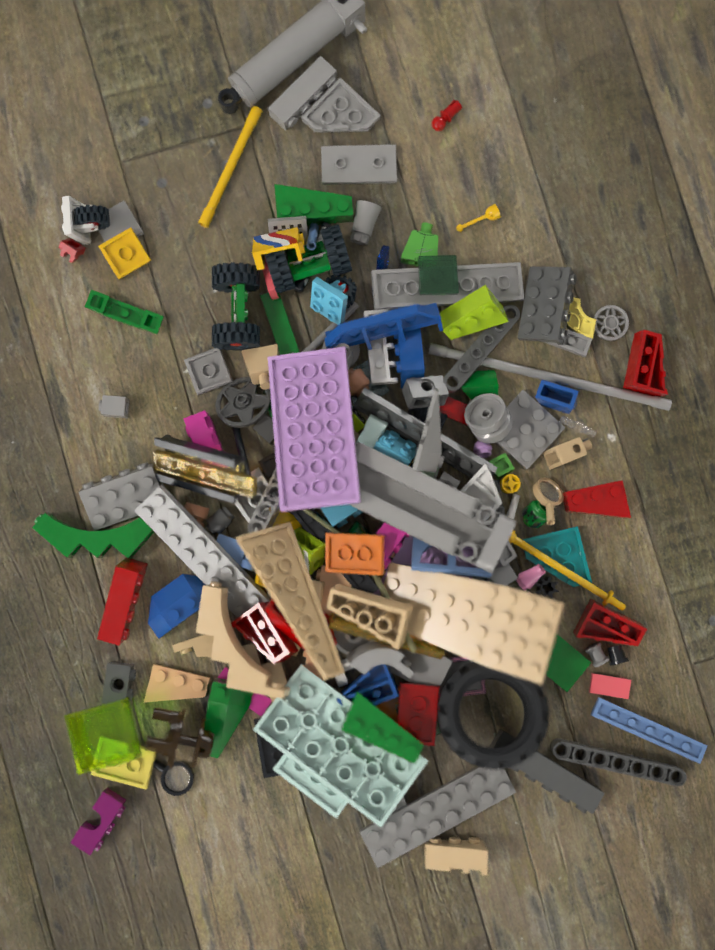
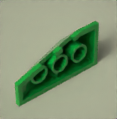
M218 677L212 683L204 730L214 733L213 748L210 757L219 758L248 710L253 692L226 687L227 680Z

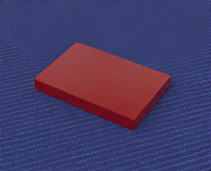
M400 682L397 724L423 745L435 746L440 686Z

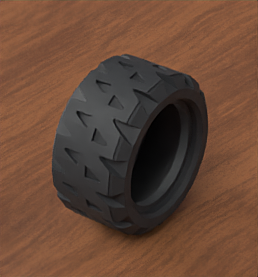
M472 661L458 669L446 682L438 702L437 716L443 738L455 754L472 765L484 769L500 770L523 763L541 746L540 743L545 738L549 725V705L541 684ZM478 681H501L514 689L522 701L524 708L522 728L518 735L504 746L497 748L481 746L474 742L462 727L459 715L462 697L467 689Z

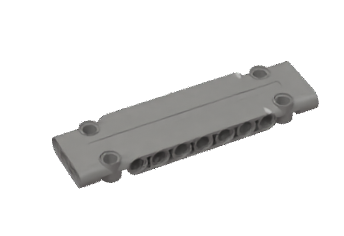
M355 443L361 503L348 505L449 555H455L489 573L493 572L517 521L493 510L489 506L480 504V501L422 472L412 470L413 468L362 443ZM481 512H489L491 519L483 521L480 517ZM471 547L474 551L473 556L465 557L462 552L463 548Z

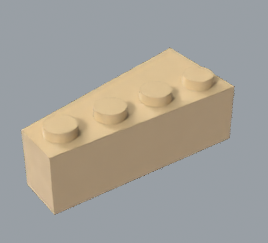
M337 584L330 589L326 608L348 621L355 622L359 625L358 627L372 632L377 638L387 641L398 650L405 642L413 606Z

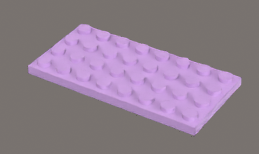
M338 347L268 357L280 511L287 512L361 503L346 348Z

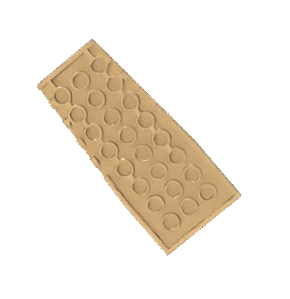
M389 564L384 582L386 591L392 600L413 606L407 629L409 634L481 665L543 684L564 603L504 585L439 572L412 571L411 566Z

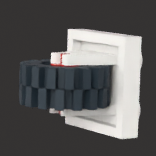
M70 196L62 197L61 210L63 213L64 223L62 228L64 235L84 245L91 244L90 232L106 229L110 226L109 209L106 207L84 205Z

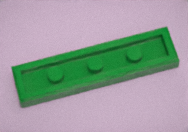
M269 292L260 295L280 355L300 353L280 294L278 293L279 299L276 300L271 299Z

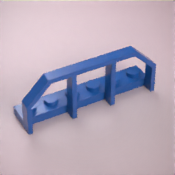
M437 303L425 306L413 304L341 323L334 330L325 332L326 338L324 340L327 349L335 348L341 343H345L350 347L366 342L368 350H371V341L400 334L402 341H406L404 332L438 324L439 331H443Z

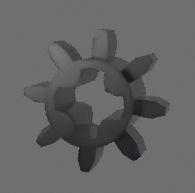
M548 576L547 580L541 577V582L535 584L538 587L535 594L541 593V597L546 598V595H548L550 599H553L552 594L559 592L555 589V585L558 582H551V576ZM548 583L550 591L545 592V589H543L542 587L543 585H547Z

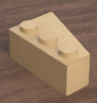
M434 837L425 842V868L449 872L451 869H463V873L468 874L469 870L481 871V875L488 876V850L484 841L478 837H470L468 840H461L459 837H449V840H441L440 837Z

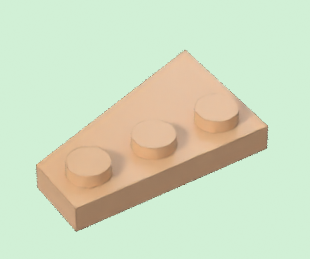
M153 664L144 703L206 697L211 677Z

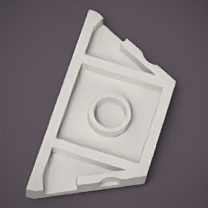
M485 463L460 491L480 501V504L496 510L502 504V500L489 467ZM483 511L480 514L483 521H486L491 516L487 511Z

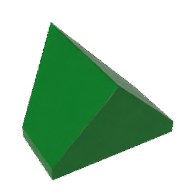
M495 370L476 371L461 389L471 400L482 394L492 393L498 395L499 384Z

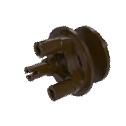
M154 707L152 719L169 722L171 727L166 739L147 735L145 751L162 753V756H167L169 769L173 767L178 744L195 747L191 768H195L197 757H210L214 733L204 730L206 718L201 719L197 737L182 735L180 733L186 709L177 712Z

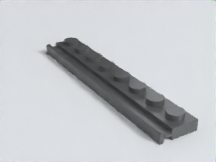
M364 388L353 408L368 417L372 414L388 422V429L414 442L419 447L425 423ZM441 434V456H444L443 462L470 478L485 463L488 465L491 475L495 474L498 467Z

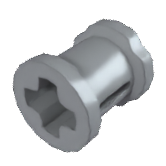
M596 642L585 649V652L589 653L593 660L594 667H599L609 661L608 656H605L600 647L602 645L600 642Z

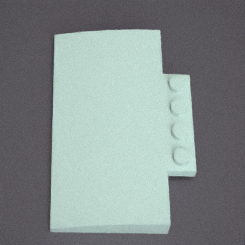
M301 664L285 685L290 687L289 695L285 698L276 697L253 730L284 753L273 770L331 815L337 818L346 804L350 803L370 820L382 827L428 760L419 755L416 764L341 731V725L352 702ZM337 698L342 700L343 706L337 702Z

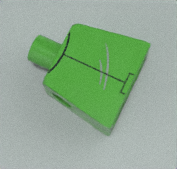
M424 222L421 225L420 231L412 230L402 253L400 263L421 268L436 267L438 236L431 234L432 224Z

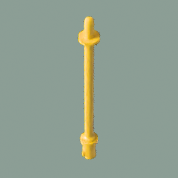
M515 530L512 531L508 539L510 543H514L602 598V605L606 606L609 603L621 611L625 610L626 605L613 597L614 591L610 590L606 593L517 537Z

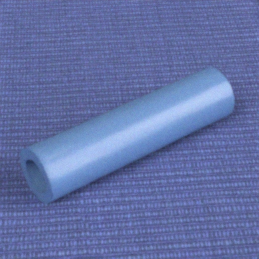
M312 223L309 227L306 245L309 250L316 248L319 226L316 223Z

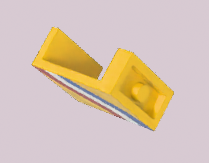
M298 227L253 237L252 254L257 270L265 269V254L295 248L298 261H302V253H305V240L303 233L299 234Z

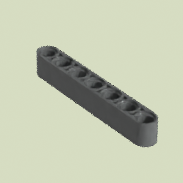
M560 738L554 739L550 744L551 752L561 760L673 786H682L687 780L686 773L673 764ZM563 744L565 746L564 751L557 753V746ZM583 749V755L576 758V751ZM598 753H602V760L595 762V756ZM616 758H621L619 766H614ZM640 762V768L634 771V764ZM655 767H659L657 775L652 774ZM678 771V777L672 780V773Z

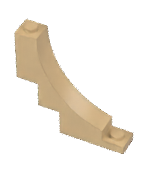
M212 581L208 585H203L196 633L214 636L211 660L230 663L226 687L278 698L287 697L290 687L284 686L282 682H272L273 673L252 659L237 639L229 618L228 587H223L220 582Z
M203 634L172 645L174 653L180 651L181 654L192 651L191 647H193L196 657H212L214 636ZM249 643L242 646L252 659L273 673L272 682H282L284 686L288 683L289 680L283 662L274 664L269 661L262 663L256 645ZM269 696L273 703L276 697Z

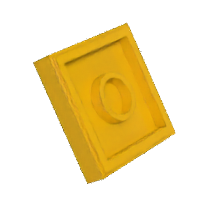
M131 227L98 246L118 280L151 261Z

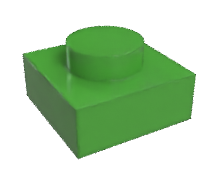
M506 453L488 461L498 467L494 474L497 480L513 472L515 469Z

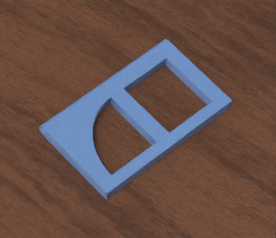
M413 537L412 571L491 578L492 573L481 568L456 566L455 555H447V565L420 563L423 554L432 546Z

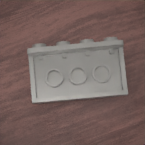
M148 462L139 464L135 470L125 469L120 471L119 475L115 477L108 475L101 478V481L95 484L93 481L85 483L78 493L92 527L96 531L138 516L134 510L160 486V483L156 479L154 464L148 465Z

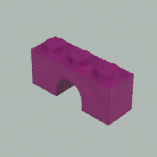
M107 787L92 808L100 814L101 824L92 825L85 821L70 843L89 856L94 851L98 852L104 843L102 838L105 833L109 835L115 826L112 822L116 816L120 818L126 809L123 805L127 800Z

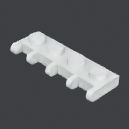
M390 309L364 311V317L387 312ZM386 337L371 341L372 349L368 350L371 385L398 383V378H390L389 368L396 367V362L388 360L387 351L394 348V343H387Z

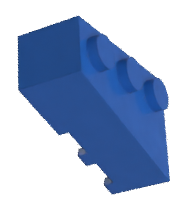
M421 328L404 332L406 341H402L400 334L393 335L394 339H397L395 356H398L399 361H396L397 373H400L401 389H403L406 379L424 377L425 366Z
M388 664L374 666L365 675L361 674L340 692L342 696L352 702L358 691L374 705L399 697V689ZM337 698V702L343 706L342 700Z

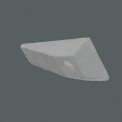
M438 388L434 389L412 469L415 471L436 472L437 467L441 468L444 456H441L442 442Z

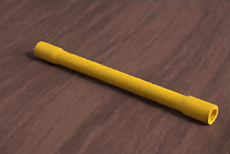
M252 106L221 177L198 221V224L205 228L209 227L239 158L262 114V110L257 106Z

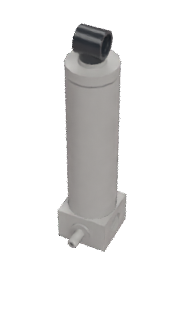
M321 0L228 77L231 88L221 90L218 95L222 111L226 114H233L238 110L241 102H244L248 107H252L340 33L345 38L355 29L364 34L367 31V27L363 24L365 22V2L363 0ZM228 99H232V100H233V101H232L231 103H229V104L224 103V102H225L226 100H228Z

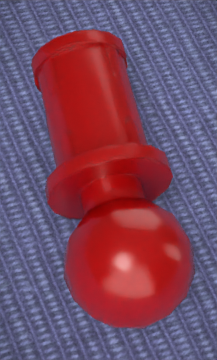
M454 99L447 108L440 111L441 116L433 118L432 128L435 131H442L446 126V122L450 123L452 118L462 109V105Z

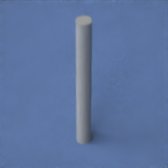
M356 302L346 309L345 320L359 308ZM332 322L302 352L314 351L325 341V332L334 330L338 325Z

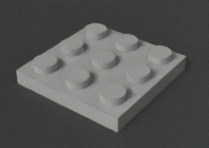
M522 390L507 406L513 419L512 429L505 438L496 443L527 470L565 427L526 391Z

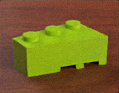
M486 285L439 312L443 332L450 340L509 322L503 306Z

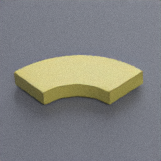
M574 298L573 303L570 304L571 316L567 324L574 332L593 338L596 319L588 317L583 312L580 298Z

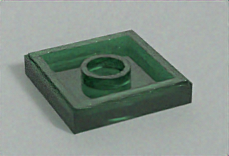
M456 255L418 256L420 296L457 295L459 293Z

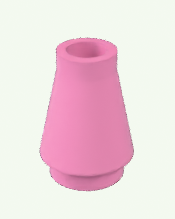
M538 564L519 573L516 581L523 590L531 589L546 572Z

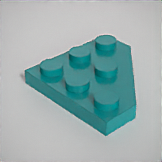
M578 526L522 539L592 583ZM523 550L525 559L535 565L540 564L545 571L571 587L581 586Z

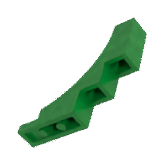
M44 513L35 519L34 523L36 524L32 527L66 558H72L82 546L96 558H102L114 546L126 558L132 559L154 533L141 517L115 529L86 531L67 525L52 514Z

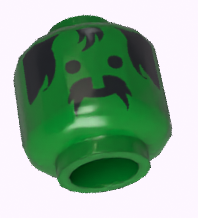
M538 500L531 501L522 510L523 522L529 527L540 528L547 522L546 507Z

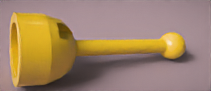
M497 205L489 206L485 211V215L463 225L458 224L456 230L461 232L464 228L485 218L491 221L501 218Z

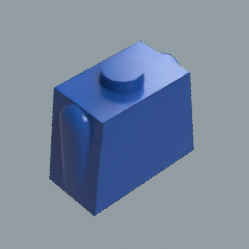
M541 379L535 398L541 406L570 415L571 411L577 406L579 391Z

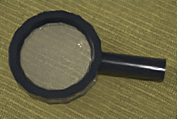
M155 759L153 767L162 773L161 785L168 794L181 796L191 789L194 783V772L187 763L174 761L172 769H169V765L166 766Z

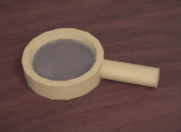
M543 477L533 485V493L536 499L546 507L547 524L553 525L555 524L554 508H557L564 501V495L560 486L555 481Z

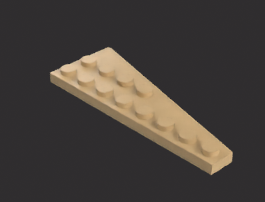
M288 522L237 537L236 540L323 679L327 680L345 673L291 523Z

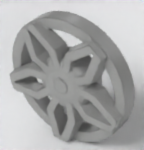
M604 306L594 315L593 319H596L595 333L604 340H617L628 330V316L618 306ZM606 310L605 316L599 315L600 312ZM615 310H617L618 312H620V313L622 314V316H617V317H616V316H615V315H616ZM625 323L624 330L621 333V329L618 326ZM597 324L603 325L600 330H598ZM605 328L607 331L606 333L602 334V331ZM611 331L614 337H607L606 335Z

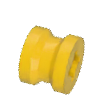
M508 474L500 481V488L506 494L518 491L521 485L520 479L514 474Z

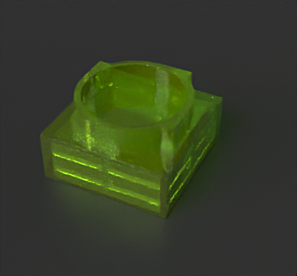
M128 697L64 715L78 775L136 760L142 756Z

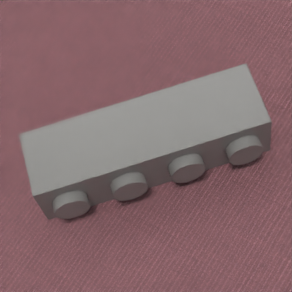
M320 56L268 108L269 115L285 131L289 127H293L297 123L298 118L305 114L311 105L337 81V71Z

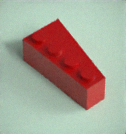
M125 558L115 566L97 637L98 640L118 646L124 640L127 641L130 634V629L128 628L135 615L134 608L139 599V592L148 563Z

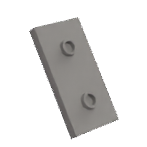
M396 144L321 146L322 185L397 183Z

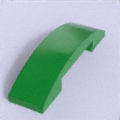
M92 289L85 304V308L154 334H158L164 318L162 315L123 303Z

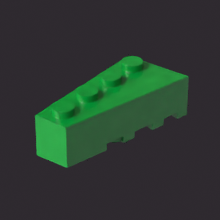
M274 184L277 218L306 216L307 226L312 223L321 225L323 222L329 224L353 222L352 196Z
M358 691L356 692L341 725V731L416 764L423 744Z

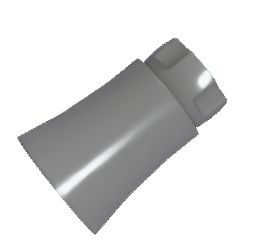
M363 200L356 201L351 242L364 246L368 245L369 238L372 236L373 228L382 209L379 205Z

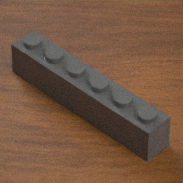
M499 729L489 748L504 746L515 737ZM538 751L530 758L524 760L523 763L511 767L516 772L520 769L526 773L525 777L535 783L538 780L543 783L542 787L551 793L553 790L559 793L558 797L569 803L571 800L576 803L575 807L583 813L589 811L593 814L605 794L598 787Z

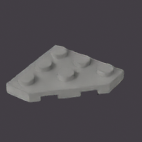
M339 78L305 112L301 119L314 132L368 131L380 119L381 115L347 83Z

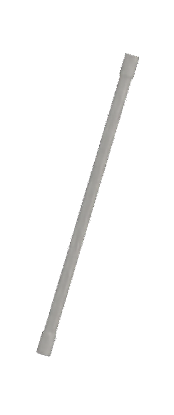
M431 343L428 354L459 360L465 352ZM489 357L481 364V366L642 403L667 411L670 410L672 400L649 396Z

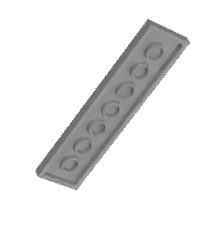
M521 262L371 271L374 310L398 309L413 304L425 306L437 303V306H449L484 285L490 289L499 302L524 300Z
M163 485L159 486L134 510L205 585L210 584L212 581L220 582L223 587H228V609L237 618L257 603H266L269 600L268 594L255 583L246 571Z
M477 766L392 812L382 827L373 822L360 829L359 832L377 868L515 794L516 791L505 769H484Z

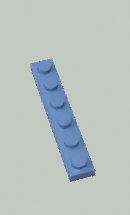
M600 697L597 698L590 714L699 764L707 749V745Z

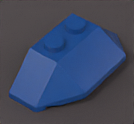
M182 574L151 596L148 624L158 639L199 611L202 588L205 584L198 576Z

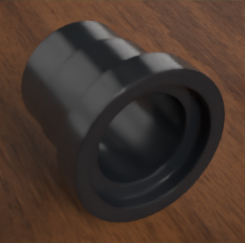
M622 645L607 648L611 660L609 662L610 666L629 661L628 657L626 658Z

